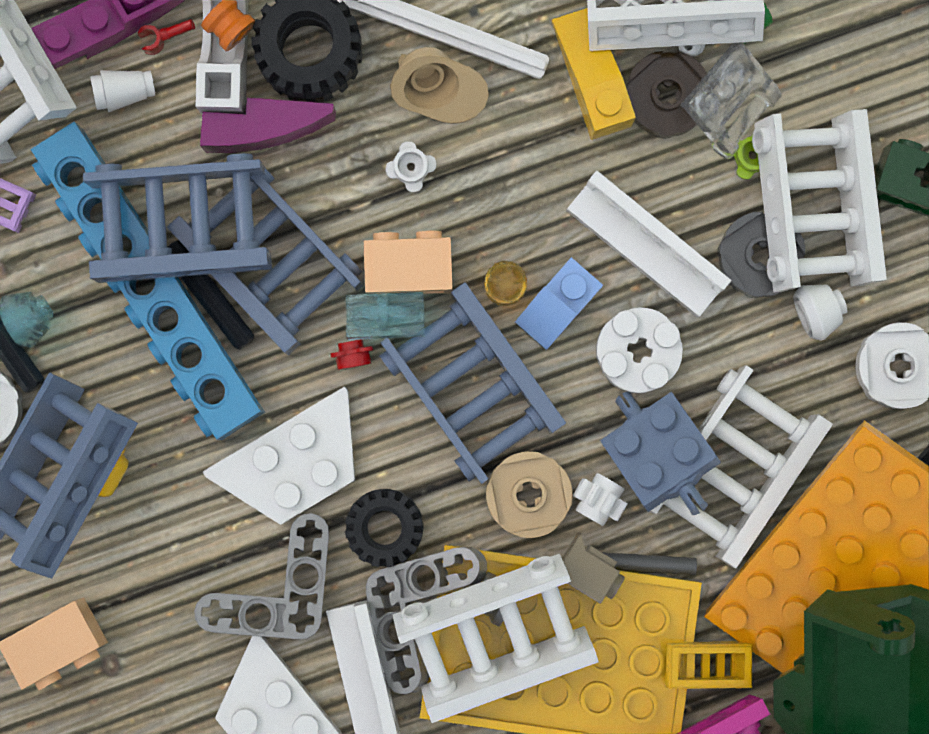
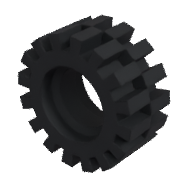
M392 489L373 490L361 496L350 508L345 521V535L352 552H355L363 562H368L372 564L371 566L392 567L406 561L417 550L424 530L422 514L416 503L404 493ZM390 511L399 518L402 530L395 542L383 545L375 542L370 537L368 522L376 512Z

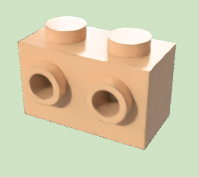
M442 231L416 232V239H399V233L397 232L374 233L373 240H364L366 295L451 294L453 291L451 237L442 238Z
M83 597L0 641V650L21 690L35 684L39 691L62 678L58 671L59 669L72 662L76 669H79L101 657L97 649L107 644L108 641Z

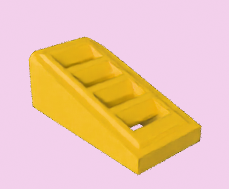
M738 641L667 643L666 688H752V644ZM716 653L715 676H710V654ZM725 653H730V675H725ZM678 654H686V677L678 678ZM695 654H701V677H695Z

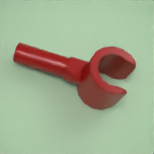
M192 19L159 30L155 26L144 25L139 29L138 36L144 38L148 35H156V41L152 45L143 47L142 50L148 55H156L162 51L164 41L194 30L195 24Z

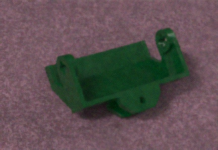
M913 584L840 592L827 589L804 611V653L794 661L793 668L782 673L773 681L774 719L786 734H929V590Z

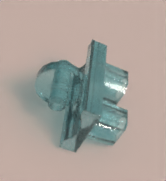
M423 292L346 295V338L348 340L425 337Z

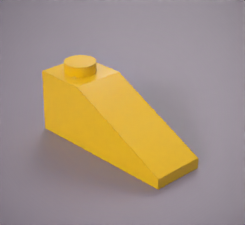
M585 8L552 19L551 22L590 139H597L630 128L636 116L623 77L611 50L589 51L588 9Z

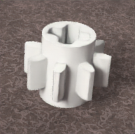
M596 473L592 482L582 478L573 493L574 497L581 500L575 510L601 526H604L608 517L618 522L628 503L619 499L625 489L599 473Z

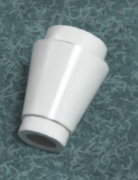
M100 70L101 75L90 76L97 110L108 109L109 113L147 99V97L155 96L151 71Z

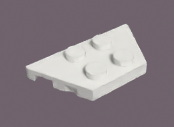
M344 386L204 470L203 474L206 478L278 524H284L355 481L349 392Z
M252 636L215 717L226 733L342 734L265 637Z

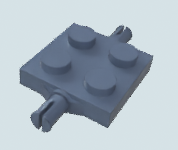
M631 392L622 393L630 405L629 408L619 395L615 403L624 413L627 420L622 426L600 441L645 509L649 512L664 501L680 496L690 510L691 515L700 513L692 498L695 499L702 511H704L708 504L695 488V485L704 474L719 465L721 461L674 394L670 392L650 407L643 409L637 404Z

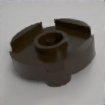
M659 51L647 55L636 64L630 73L626 89L636 116L634 122L647 133L656 135L658 138L667 139L672 136L683 135L700 123L708 111L710 103L709 89L711 87L707 72L695 58L681 52L663 53L664 51ZM661 84L666 88L672 85L677 87L678 91L675 94V98L678 102L675 104H671L668 101L665 103L660 102L658 99L660 91L657 87Z

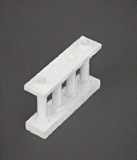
M0 0V55L4 60V65L0 68V91L15 79L25 96L26 102L0 123V164L12 162L17 158L7 140L32 119L37 117L39 121L67 117L77 108L15 0Z
M867 109L851 110L831 119V128L783 130L781 114H772L754 123L755 130L752 136V143L755 152L758 153L769 249L767 274L773 284V293L801 287L800 276L847 272L850 277L851 287L865 286L887 280ZM832 145L835 149L836 170L788 173L785 153V148ZM837 187L840 191L841 213L792 215L790 190ZM842 230L844 232L846 255L797 259L795 233Z
M747 365L740 367L737 372L733 369L727 372L716 389L722 394L698 430L705 440L712 433L764 468V474L768 476V479L760 491L755 488L750 491L716 467L701 477L741 505L740 510L744 512V515L735 527L731 524L725 526L699 507L697 509L700 513L691 515L690 510L680 496L668 499L650 511L657 514L664 504L717 541L716 546L721 548L716 557L733 568L738 567L833 425L819 414L810 415L807 420L803 417L797 419L745 384L753 372V369ZM734 398H737L789 434L788 439L793 442L784 455L780 453L772 454L721 419Z
M560 554L536 558L527 566L425 603L410 604L401 612L392 614L400 644L415 639L431 682L424 684L421 690L426 710L432 723L599 662L585 626L572 629L558 586L571 582ZM541 593L556 635L539 643L531 644L516 602ZM499 608L514 651L491 660L486 652L474 617ZM457 624L473 666L449 675L443 664L432 632Z

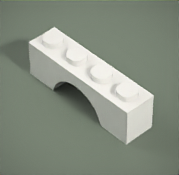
M202 0L203 20L222 0ZM236 0L238 9L243 14H248L249 0ZM203 29L200 59L197 62L196 108L201 114L203 112L246 115L248 34L234 48L226 52L219 45V38L214 33H207Z

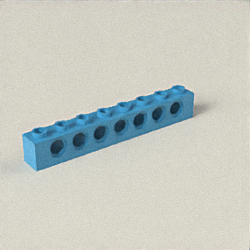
M72 122L31 149L38 160L32 166L46 186L52 183L61 197L56 199L55 202L69 222L75 219L84 233L80 234L78 238L92 258L98 254L101 259V253L105 252L104 222L92 223L90 218L93 206L102 203L101 188H91L84 182L77 187H69L67 178L74 168L83 167L86 173L96 172L95 166L105 164L84 129L76 122ZM119 186L122 238H129L132 243V250L128 258L145 257V250L149 249L148 229ZM179 277L155 279L154 289L147 295H139L137 293V280L107 282L114 293L121 290L129 302V305L124 307L136 328L140 329L144 326L149 333L152 341L147 343L153 356L160 365L167 362L174 372L175 377L170 381L183 401L190 398L199 413L194 415V419L206 437L213 434L216 440H223L265 413ZM167 309H175L178 314L176 327L171 331L163 332L158 324L160 314ZM196 344L202 352L201 360L195 367L187 368L181 360L182 351L187 346ZM213 380L221 381L225 387L224 398L217 404H210L204 396L206 385Z

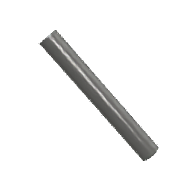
M602 552L617 561L614 567L617 570L696 575L697 558Z

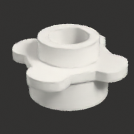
M404 142L400 145V152L395 156L394 161L387 163L386 173L389 178H397L403 182L409 192H418L423 187L422 181L426 175L436 169V160L433 156H425L422 151L416 149V145L413 142ZM409 163H413L415 165V169L413 171H409L407 169V165Z

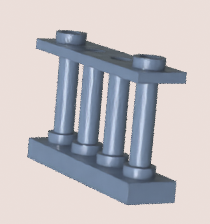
M231 154L227 156V162L122 170L121 164H101L95 166L96 172L83 173L84 183L91 188H101L105 252L101 253L102 260L89 261L90 279L98 283L272 270L271 252L267 247H260L259 241H255L250 176L265 175V166L260 159L253 160L252 154ZM233 178L237 242L233 243V250L216 251V246L211 244L206 180ZM189 181L193 246H189V253L172 254V248H167L163 183ZM145 184L149 249L145 250V257L128 258V252L123 251L119 186Z
M265 168V175L250 176L251 195L260 188L276 207L254 227L255 241H259V245H261L287 219L297 227L305 238L257 283L252 281L246 286L236 275L237 272L211 275L281 350L290 355L301 345L294 337L300 331L297 327L346 281L356 291L363 287L361 281L357 278L362 273V270L346 253L338 258L269 185L275 178ZM233 189L209 210L210 233L235 211ZM178 216L167 228L189 251V246H193L192 221L188 224L181 216ZM318 250L335 269L286 314L281 312L276 317L265 306L270 300L268 295Z
M464 282L451 292L455 302L449 306L451 308L449 312L397 349H395L388 338L384 339L380 343L386 351L379 356L393 376L402 372L461 456L454 461L470 482L477 477L482 484L488 480V477L481 469L484 465L536 428L538 431H541L546 427L551 434L566 424V422L466 282ZM471 323L480 335L479 338L474 340L476 345L420 384L406 363L458 325L466 326ZM493 358H496L505 370V372L499 375L501 380L445 419L431 397L483 360L491 361ZM518 393H521L530 405V407L524 410L526 415L470 454L456 433L508 395L516 396Z
M49 372L0 460V540L7 534L19 544L10 559L16 566L52 579L138 423L128 416L99 403L96 404L91 412L78 403L85 389ZM69 418L83 427L71 451L57 442ZM47 457L62 466L50 489L36 480ZM26 495L40 504L28 528L14 518Z

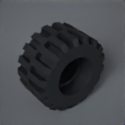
M275 0L276 3L272 7L266 3L260 10L263 15L262 19L255 20L253 29L256 34L251 39L252 48L255 52L254 58L267 83H270L280 95L286 94L289 100L298 101L301 98L305 99L306 102H316V98L324 97V100L328 101L333 99L332 93L339 90L343 93L348 88V80L356 78L358 74L357 66L358 63L362 62L363 55L357 21L351 15L350 9L345 2L339 3L337 0ZM300 27H321L329 32L333 39V46L328 56L313 66L302 67L290 63L283 53L284 44L289 35Z

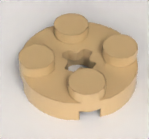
M520 452L505 458L493 470L486 488L487 506L493 519L504 530L523 538L541 537L554 531L565 519L572 504V485L566 471L554 459L539 452ZM531 482L533 488H540L541 497L535 498V506L527 507L524 500H517L516 493L523 490V483Z

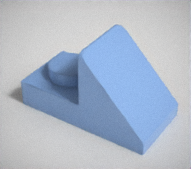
M571 257L552 280L542 288L515 323L547 350L602 288L603 284Z

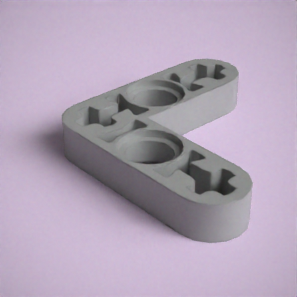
M309 513L297 517L292 523L284 598L210 593L201 597L196 604L194 613L198 625L205 631L212 633L298 640L308 639L313 636L320 627L329 540V529L325 520L319 515ZM309 521L315 522V529L322 531L321 538H314L312 553L321 551L320 561L308 556L294 558L295 549L304 552V537L297 536V530L304 529L306 522ZM301 564L312 565L318 572V581L310 589L299 588L293 581L294 570ZM291 592L301 596H311L314 594L318 596L317 604L309 601L307 603V615L314 617V624L307 625L303 633L296 632V625L289 623V616L296 615L299 606V600L290 602ZM218 600L220 601V608L234 610L233 601H242L243 603L238 613L240 628L230 627L233 618H219L217 625H210L209 618L202 616L203 608L211 607L212 601ZM260 603L269 608L271 619L266 627L254 629L247 624L245 615L250 606Z
M472 547L453 548L380 569L372 573L368 578L366 596L385 679L388 686L398 694H411L420 691L421 687L428 683L429 674L415 639L402 644H397L390 639L388 629L390 623L394 620L392 614L398 612H388L385 614L384 608L400 606L402 611L406 606L415 602L458 591L480 583L487 572V561L479 550ZM463 558L464 560L472 561L473 568L467 571V575L465 573L448 575L445 568L461 565ZM425 565L429 566L435 573L434 585L427 591L423 590L417 582L418 571ZM386 582L394 583V591H391L389 595L381 594L380 588L384 587ZM410 648L411 654L395 657L394 651ZM406 668H413L415 676L409 678V681L402 680L400 672Z

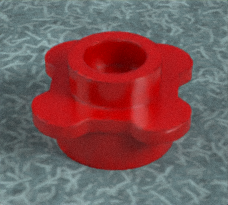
M363 339L338 343L339 352L330 353L331 358H336L337 369L341 370L372 364L370 351H373V346L364 347Z

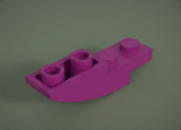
M88 0L32 27L31 30L54 69H57L83 55L89 59L138 32L142 26L153 23L185 0Z

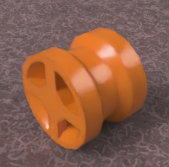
M222 0L205 17L201 27L207 33H214L219 38V45L227 52L234 48L251 31L255 19L250 14H243L238 9L236 0Z

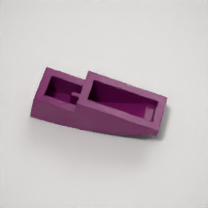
M247 98L246 115L217 112L202 113L200 146L206 153H240L286 144L314 133L336 120V110L331 103Z

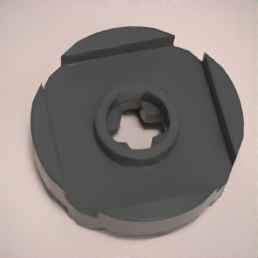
M752 212L740 217L725 231L722 241L717 248L721 272L732 280L729 284L735 290L744 293L750 298L772 297L782 293H773V284L768 277L767 266H764L761 262L755 264L751 259L754 254L753 245L758 244L761 248L768 246L765 214L763 212ZM795 233L797 259L804 258V239L801 233Z

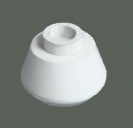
M802 285L793 296L801 324L807 335L812 339L825 340L843 323L842 315L848 312L841 292L838 289L832 291L828 285Z

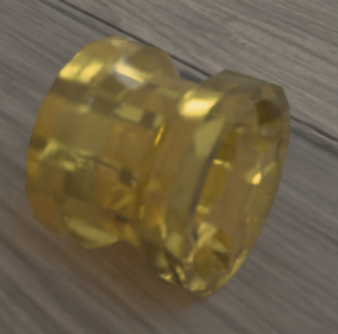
M501 261L489 268L485 275L484 289L486 296L493 303L499 306H510L522 299L527 288V277L520 265L512 261Z

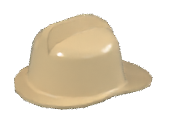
M434 47L415 49L407 55L401 54L399 57V69L393 75L390 84L391 96L398 106L437 121L451 124L466 122L476 117L485 108L489 97L488 85L482 75L471 67L451 60L445 52Z

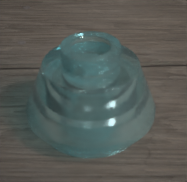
M22 292L2 296L0 300V318L12 339L19 346L34 347L51 328L49 319L53 318L54 314L47 300L42 295L35 297L31 292Z

